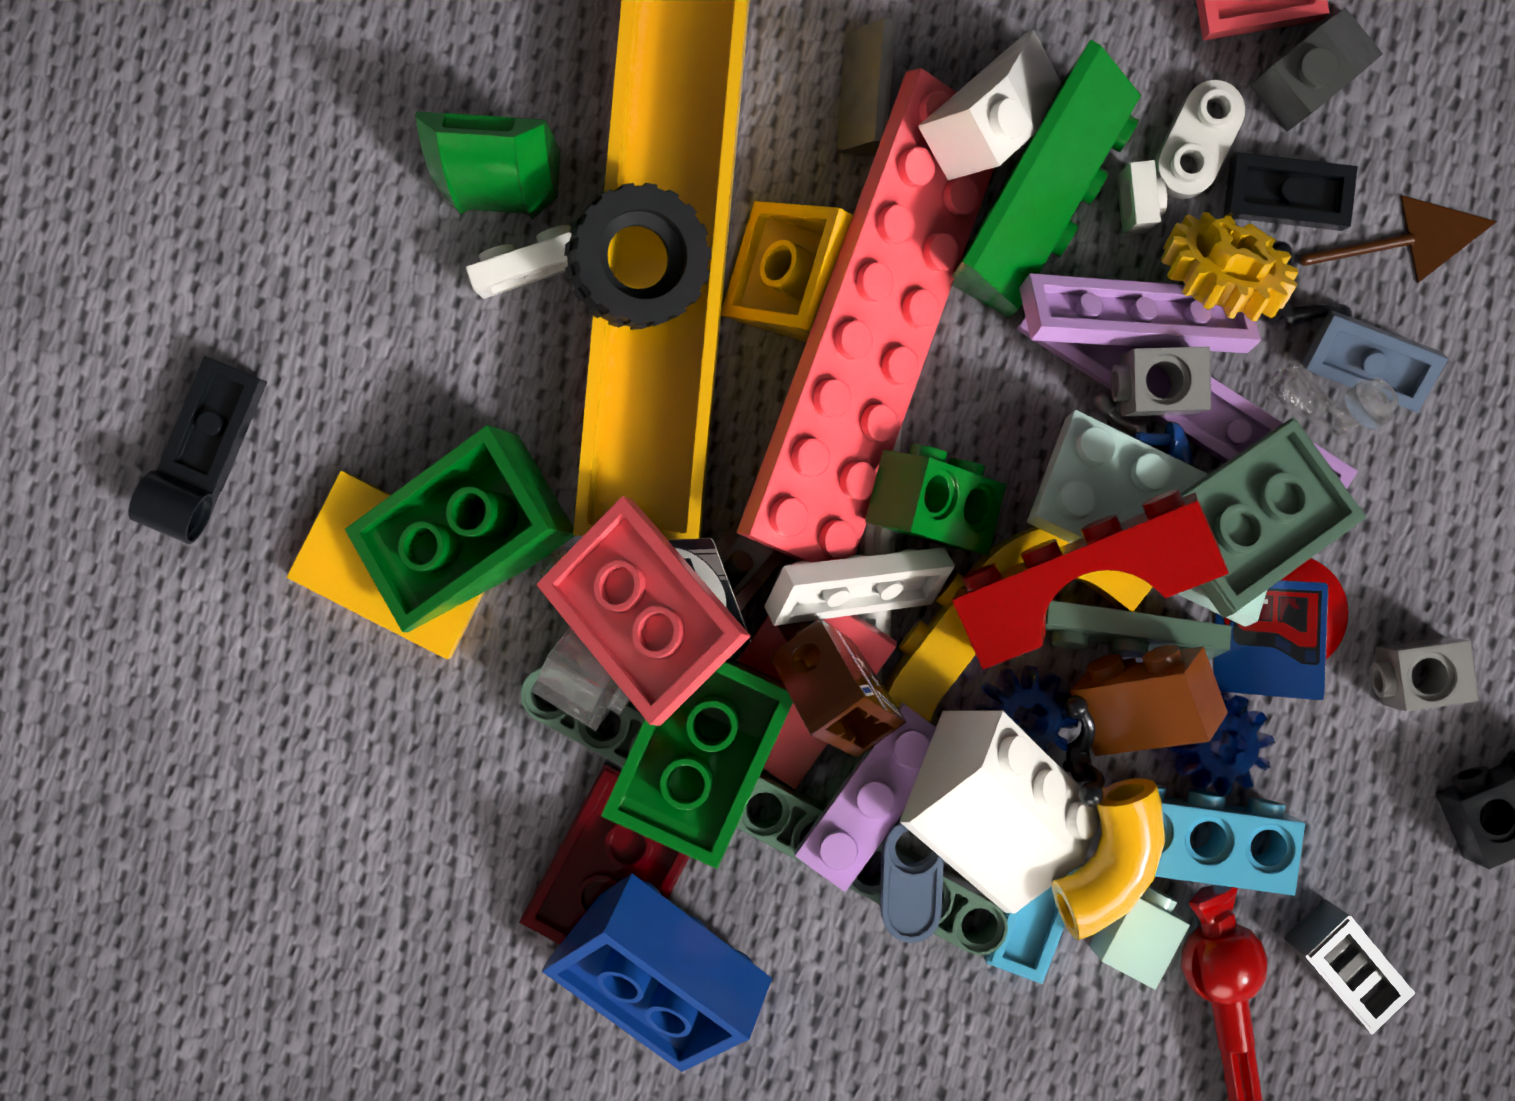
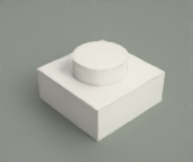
M1155 160L1129 163L1117 175L1123 235L1147 233L1161 222V215L1166 212V184L1162 177H1156Z

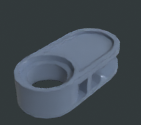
M900 817L882 841L879 906L883 923L888 932L899 941L914 943L921 942L930 937L939 926L942 909L944 860L932 849H929L926 857L919 862L909 863L900 859L895 850L896 842L901 834L909 831L900 823Z

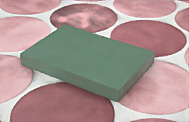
M1294 416L1180 493L1182 497L1194 492L1196 493L1226 562L1229 574L1200 585L1222 618L1236 613L1367 518Z

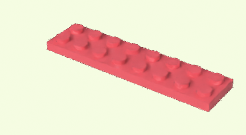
M922 68L905 73L736 532L799 561L813 563L839 560L856 554L866 526L865 519L883 450L893 451L954 281L952 275L961 262L994 168L947 180L918 126L957 92Z

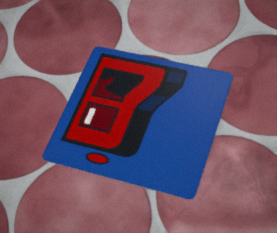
M1278 581L1267 590L1258 621L1246 627L1226 617L1222 618L1221 615L1216 613L1215 624L1232 626L1230 650L1214 658V676L1220 692L1310 700L1324 699L1328 585L1326 583Z

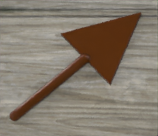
M1401 195L1407 234L1302 254L1299 257V263L1307 266L1410 245L1416 280L1419 283L1497 221Z

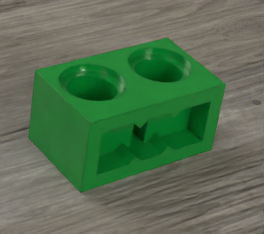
M912 443L908 454L883 450L865 519L866 523L939 545L989 555L1006 484L984 477L986 466L958 458H950L949 464L945 463L947 452L930 446Z

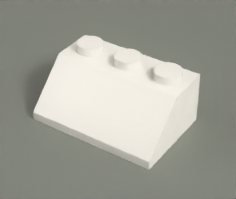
M943 711L903 811L900 823L1002 911L1015 914L1049 889L1054 880L1068 875L1084 863L1091 839L1098 828L1099 813L1097 806L1088 807L1081 803L1078 797L1080 786L1004 711Z

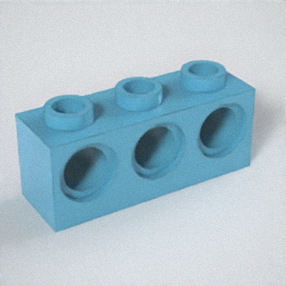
M1157 785L1162 802L1165 844L1155 877L1295 896L1305 822L1285 813L1286 804L1268 799L1248 798L1247 807L1225 804V795L1194 789L1188 791L1187 799L1165 796L1166 787ZM1210 821L1212 825L1210 840L1202 847L1192 848L1190 844L1192 830L1198 824ZM1269 830L1271 834L1269 848L1261 855L1252 856L1250 847L1253 838L1259 832Z

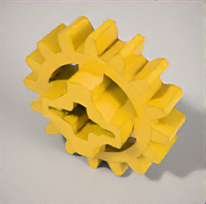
M1203 212L1198 220L1188 214L1184 217L1181 224H1175L1163 247L1165 252L1161 257V263L1171 266L1167 274L1170 280L1183 281L1186 285L1182 293L1185 296H1192L1203 304L1204 308L1210 310L1215 305L1223 307L1228 318L1234 319L1238 312H1243L1251 321H1257L1261 313L1272 318L1276 315L1279 308L1283 309L1298 284L1294 281L1299 273L1298 269L1287 265L1291 258L1289 252L1275 250L1272 246L1276 240L1272 236H1268L1250 223L1245 225L1244 228L1237 226L1231 216L1225 215L1224 218L1215 219L1209 212Z

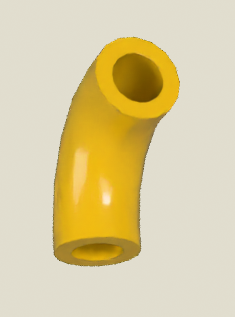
M1142 778L1128 779L1103 788V800L1097 805L1100 816L1101 835L1096 851L1084 866L1052 882V892L1058 911L1068 931L1077 941L1098 933L1128 914L1155 878L1165 844L1162 802L1157 785L1152 780Z

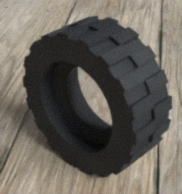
M634 183L623 184L616 190L611 191L610 189L600 195L574 221L569 231L571 233L570 241L565 244L564 256H567L568 262L565 271L567 279H571L575 288L573 291L578 301L582 300L589 308L588 312L594 317H602L608 321V325L617 328L630 326V330L644 329L678 317L686 312L685 308L695 303L702 293L699 291L702 285L707 283L710 271L707 270L708 260L712 259L711 247H708L706 241L708 233L704 223L700 224L695 216L697 212L689 203L687 205L678 198L679 195L670 189L667 191L658 189L656 184L644 183L642 186H634ZM626 227H645L658 235L664 243L668 258L666 271L662 278L651 287L644 289L628 287L614 276L609 267V244L615 234Z

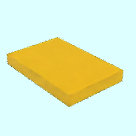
M340 471L286 578L447 660L450 659L485 592L410 632H402L345 531V528L392 494L347 471Z

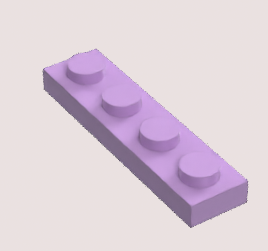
M1030 273L1019 287L1032 341L1150 348L1210 346V351L1249 353L1261 341L1256 321H1251L1243 312H1238L1234 319L1228 318L1223 307L1215 305L1210 310L1204 308L1203 304L1192 296H1185L1182 293L1185 285Z

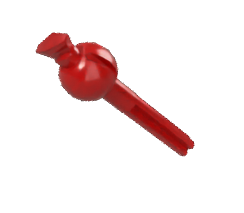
M1221 885L1202 887L1189 901V906L1200 919L1201 926L1192 931L1183 944L1181 969L1191 989L1198 996L1212 1003L1228 1101H1263L1255 1054L1256 1044L1249 999L1253 998L1261 990L1266 981L1268 957L1262 942L1253 931L1236 923L1235 914L1232 911L1238 888Z

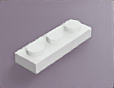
M945 547L925 550L906 549L898 553L873 556L854 555L846 559L813 563L801 561L783 567L764 607L773 625L777 626L931 605L955 565Z

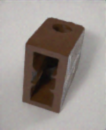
M823 620L778 625L787 643L774 651L771 660L812 736L858 757L907 722L856 644L849 637Z

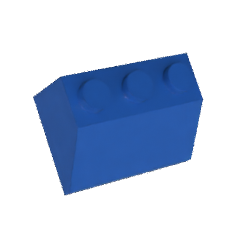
M632 873L598 896L546 961L542 972L681 1072L749 1040L772 981V977L754 965L746 954L730 947L710 932L702 921L687 915L663 897L654 885L640 880Z

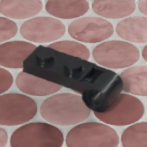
M203 357L157 470L148 472L141 479L132 495L128 510L130 520L187 544H192L199 538L210 519L220 492L224 488L268 381L213 358Z

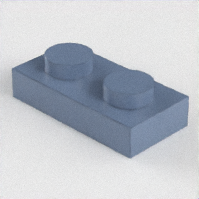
M1330 309L1302 361V365L1306 371L1418 413L1447 363L1448 357L1439 350Z

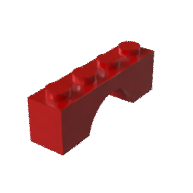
M1179 489L1162 493L1141 504L1145 512L1121 523L1117 514L1101 518L1082 527L1080 531L1083 538L1062 547H1059L1056 539L1048 540L1023 551L1020 554L1023 562L1000 571L997 563H993L963 576L962 580L965 586L958 589L952 602L982 669L1042 647L1046 634V611L1050 602L1066 584L1082 575L1106 570L1125 572L1146 581L1166 599L1229 574L1226 562L1196 493L1194 492L1185 497L1181 496Z

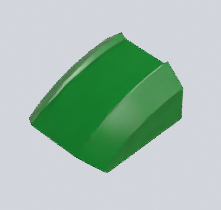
M416 112L415 119L418 136L430 176L438 190L460 215L467 210L528 214L533 220L558 198L560 148L545 119Z

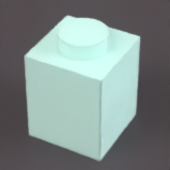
M1149 886L1128 914L1094 935L1089 947L1102 962L1156 990L1190 924L1174 911L1177 904L1176 900Z

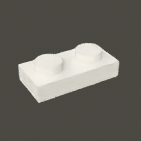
M561 225L547 229L536 236L538 243L517 250L514 249L512 244H505L480 253V262L466 266L473 290L485 299L566 272L565 268L568 266V262L564 252L565 244L570 241L571 233L569 231L571 226Z

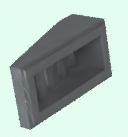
M1328 900L1321 902L1284 937V940L1299 958L1371 1034L1415 994L1352 917ZM1352 944L1354 948L1331 968L1329 964ZM1368 962L1370 966L1347 986L1345 983ZM1383 978L1387 984L1362 1004L1359 1000Z

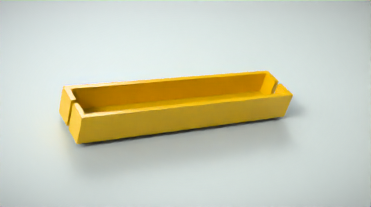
M621 0L604 193L610 189L611 191L616 190L621 185L634 183V186H642L644 183L656 184L658 189L664 191L670 189L679 195L678 198L686 205L689 203L697 212L695 216L700 224L704 223L708 233L706 241L708 247H711L712 259L708 260L707 270L710 271L708 281L702 285L699 291L702 294L695 303L685 308L686 312L674 319L654 327L630 330V326L617 328L608 325V321L602 317L596 318L593 316L573 535L584 536L624 496L634 500L667 540L701 538L750 0ZM630 226L620 230L612 238L608 247L609 267L614 276L624 285L636 289L648 288L655 285L666 271L667 251L662 240L653 231L641 226Z

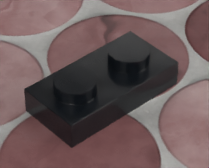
M1237 152L1230 158L1223 218L1226 215L1231 216L1233 219L1343 231L1351 227L1358 166Z

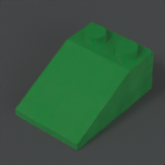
M489 425L476 432L345 528L347 535L402 632H410L529 569L575 536L573 535V525L520 436Z
M729 657L661 726L650 725L645 719L601 816L718 869L793 704L783 681Z

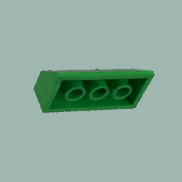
M1090 39L1066 74L1037 132L1028 140L952 275L954 278L952 286L1008 318L1021 305L1023 306L1019 287L1030 273L1041 274L1040 271L1051 253L1057 257H1061L1079 226L1070 221L1080 201L1090 205L1108 177L1109 172L1100 168L1111 148L1120 153L1138 125L1139 120L1130 114L1141 95L1100 44Z

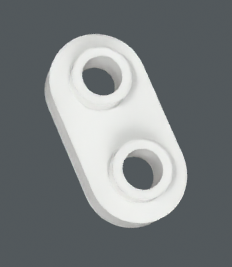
M1221 80L1205 81L1196 86L1183 100L1155 158L1156 177L1164 179L1167 195L1177 199H1189L1199 195L1215 180L1245 116L1244 100L1240 92L1233 85ZM1214 101L1221 105L1223 108L1222 119H1216L1209 115L1207 112V102ZM1188 155L1195 159L1197 163L1196 173L1190 174L1182 169L1180 165L1181 156Z

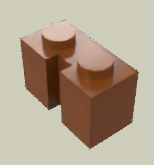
M1177 645L1160 646L1147 652L1142 657L1143 662L1137 663L1135 658L1123 660L1119 654L1103 656L1089 663L1086 667L1087 671L1070 690L1071 696L1079 695L1086 700L1088 711L1095 722L1096 732L1091 747L1094 756L1210 742L1228 711L1204 646L1180 650Z

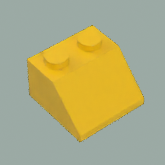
M754 201L722 306L721 316L807 342L853 215L837 207Z

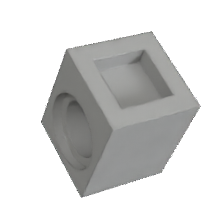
M1210 346L1138 348L1120 355V365H1114L1112 369L1111 392L1114 402H1121V416L1187 415L1211 410ZM1152 366L1163 369L1170 378V391L1164 399L1154 396L1147 387L1146 375Z
M1439 637L1375 646L1377 662H1373L1371 665L1370 677L1376 695L1382 698L1384 706L1403 711H1413L1479 701L1471 640ZM1423 660L1427 667V677L1420 687L1415 688L1412 682V670L1419 661Z

